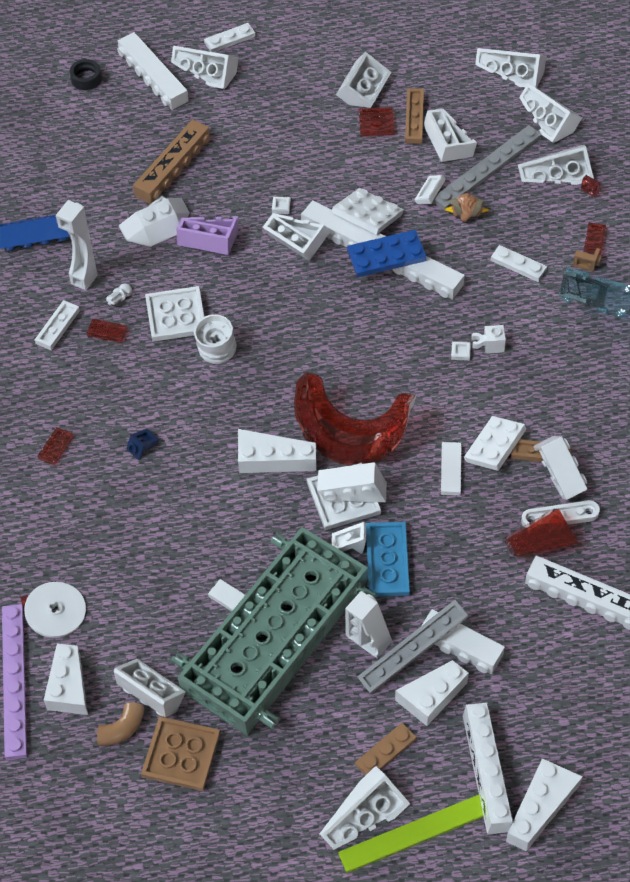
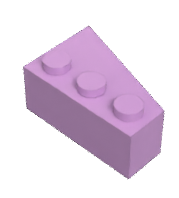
M233 216V219L216 217V220H205L204 217L182 218L176 229L177 245L229 255L238 234V216Z

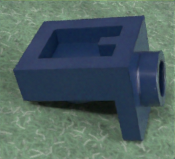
M146 428L130 435L126 449L139 460L142 458L144 451L157 446L160 439Z

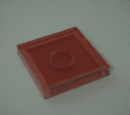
M392 107L359 108L360 137L393 136Z

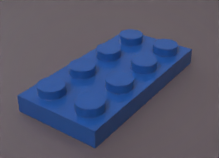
M416 230L347 246V252L357 278L425 262L427 258Z

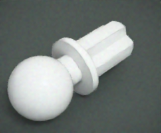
M125 283L121 284L119 288H115L113 293L106 298L108 304L115 305L119 301H124L126 297L132 294L131 286Z

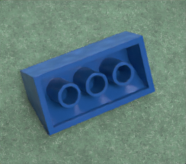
M56 214L0 224V249L4 248L5 251L13 250L18 245H22V248L33 246L32 243L39 242L40 245L50 243L51 239L64 241L68 240L67 237L70 235L66 230L58 227Z

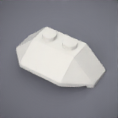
M167 198L135 212L122 222L119 228L126 241L152 247L177 236L176 229L182 218H188L189 211L182 198Z

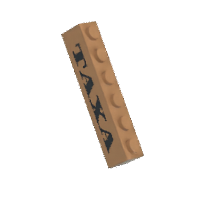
M192 119L134 183V196L149 204L157 200L161 193L170 187L174 178L179 177L181 170L190 164L191 159L200 153L204 144L209 143L211 138L209 127Z

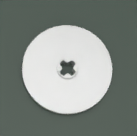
M49 582L38 586L30 593L25 603L24 612L28 625L36 633L49 638H60L73 633L79 628L85 617L86 605L81 593L73 586L63 582ZM55 606H57L58 610H56V612L53 613L52 609H54Z

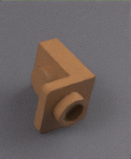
M596 248L594 255L576 250L573 266L594 272L595 266L599 267L602 256L599 255L600 249Z

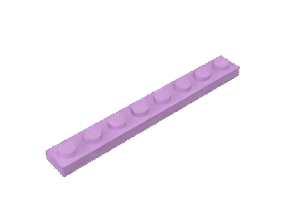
M19 604L2 606L4 748L6 760L27 758L23 605Z

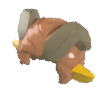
M469 193L462 194L457 199H452L450 202L452 207L445 208V211L452 212L455 217L460 216L463 222H467V219L471 217H479L481 213L489 211V209L483 207L485 204L484 200L478 199Z

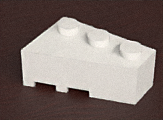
M57 643L44 697L47 710L88 715L81 656L78 646Z

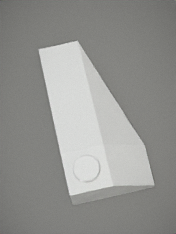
M173 46L171 63L184 71L192 72L197 79L202 78L208 86L225 89L236 75L239 57Z
M478 48L475 65L491 73H497L503 79L515 82V85L519 87H526L529 83L537 88L544 74L546 56Z
M529 83L519 97L527 111L532 112L535 117L533 119L534 123L540 125V133L553 143L572 134L582 119L581 116Z
M585 145L518 164L522 182L543 183L544 181H555V184L571 182L573 185H578L594 180Z
M375 766L359 781L320 832V835L334 850L356 839L359 832L367 828L369 831L374 830L376 823L384 819L387 822L395 819L410 803L387 776Z

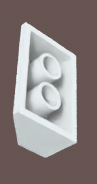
M365 52L356 60L336 95L348 105L370 108L390 76L391 71Z
M138 659L114 669L117 684L126 693L137 697L142 704L156 710L158 715L168 717L177 712L186 691Z

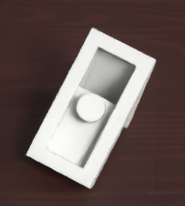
M365 522L332 533V546L342 552L353 548L360 554L363 553L366 543Z

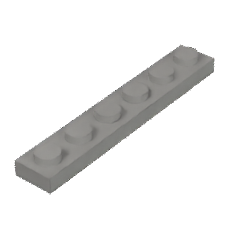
M456 600L452 601L357 676L369 693L372 694L468 618L467 613Z

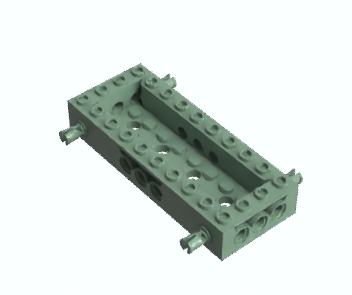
M303 527L300 528L291 540L276 532V538L272 537L270 543L282 549L281 553L192 660L180 651H177V657L173 656L171 660L172 663L184 669L178 676L180 688L186 691L185 694L246 736L259 720L271 729H274V723L278 724L280 718L269 712V707L344 614L345 608L361 591L366 595H372L374 598L377 596L376 593L365 588L368 583V567ZM308 575L316 576V580L312 582L307 581L305 578ZM286 604L293 607L288 612L283 611L281 608ZM259 635H266L268 637L265 642L257 641ZM234 666H241L243 668L240 673H233L231 671Z

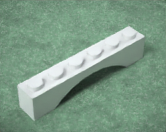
M68 200L56 214L58 227L66 230L72 240V261L69 271L70 282L72 285L87 290L98 275L85 210L81 204Z

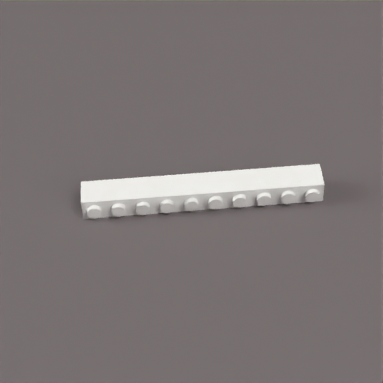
M313 200L301 213V221L306 220L310 223L324 224L330 232L327 238L345 247L386 237L380 233L376 235L333 214L331 209ZM429 257L426 258L425 262L391 269L396 274L404 275L410 281L418 282L426 289L434 290L442 297H448L452 300L464 285V274Z

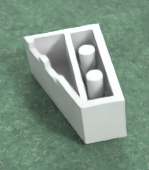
M444 109L429 110L426 114L424 127L441 162L473 157L477 142L474 139L471 140L466 135L467 132L464 129L461 130L456 125L457 122Z
M275 213L270 216L263 226V229L269 236L310 261L330 233L324 224L310 223L306 220L301 221Z
M552 436L533 446L535 451L539 450L543 458L542 464L544 467L547 466L551 474L550 478L562 499L567 500L587 490L585 485L587 480L582 473H579L577 469L579 464L576 458L571 456L568 450L570 445L565 438L563 439L562 436Z
M375 462L319 470L317 491L323 500L386 502L387 482Z
M361 591L345 608L346 636L378 659L393 641L376 599L372 595H366Z
M452 660L395 691V701L428 726L467 684L469 673Z

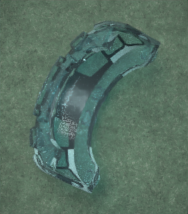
M566 266L558 294L562 297V301L572 303V300L595 306L597 311L604 313L611 310L615 312L616 316L624 318L626 315H630V285L597 276L591 279L590 274ZM615 290L622 291V292H626V293L622 294V293L616 292Z

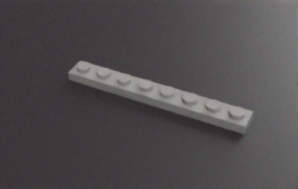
M528 125L440 191L433 202L445 211V208L452 206L450 204L452 199H457L460 195L472 191L541 138V133Z

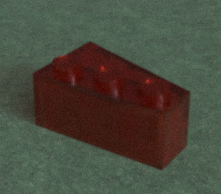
M551 509L503 538L513 556H522L578 544L559 509Z

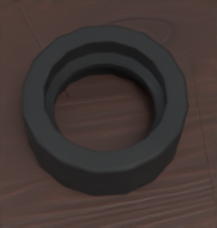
M82 59L70 67V78L75 88L91 90L101 83V69L96 61ZM82 71H92L95 73L89 78L77 77Z

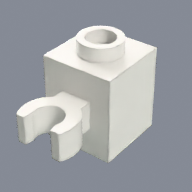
M503 325L485 326L484 335L479 333L472 334L471 339L478 340L473 342V348L478 349L485 346L486 353L504 352L506 339Z

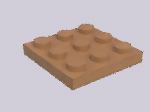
M159 716L141 777L204 791L220 737V730Z

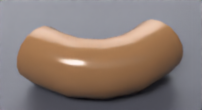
M134 702L126 703L122 716L118 721L107 725L100 724L97 730L98 746L119 744L130 738L140 727L144 715V706Z

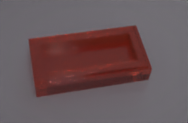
M588 222L583 252L594 254L596 248H599V255H601L606 225Z
M92 318L87 330V336L122 343L128 328L127 325Z
M56 427L38 454V459L55 466L74 437L73 433Z

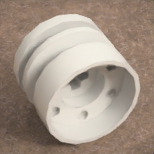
M208 315L198 321L194 329V336L200 356L212 364L224 363L232 358L236 352L237 345L231 322L221 315Z

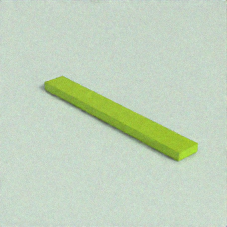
M480 795L466 799L338 852L346 874L484 818Z

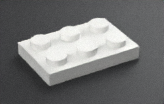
M492 416L464 456L465 461L499 471L526 431L525 424Z

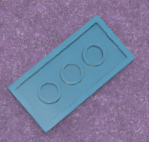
M406 522L366 523L369 590L376 593V597L409 596Z

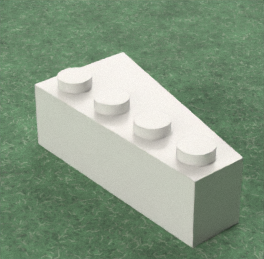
M238 429L239 473L316 471V443Z
M542 759L509 829L506 842L527 851L548 823L556 816L557 812L569 800L571 795L579 788L582 776Z

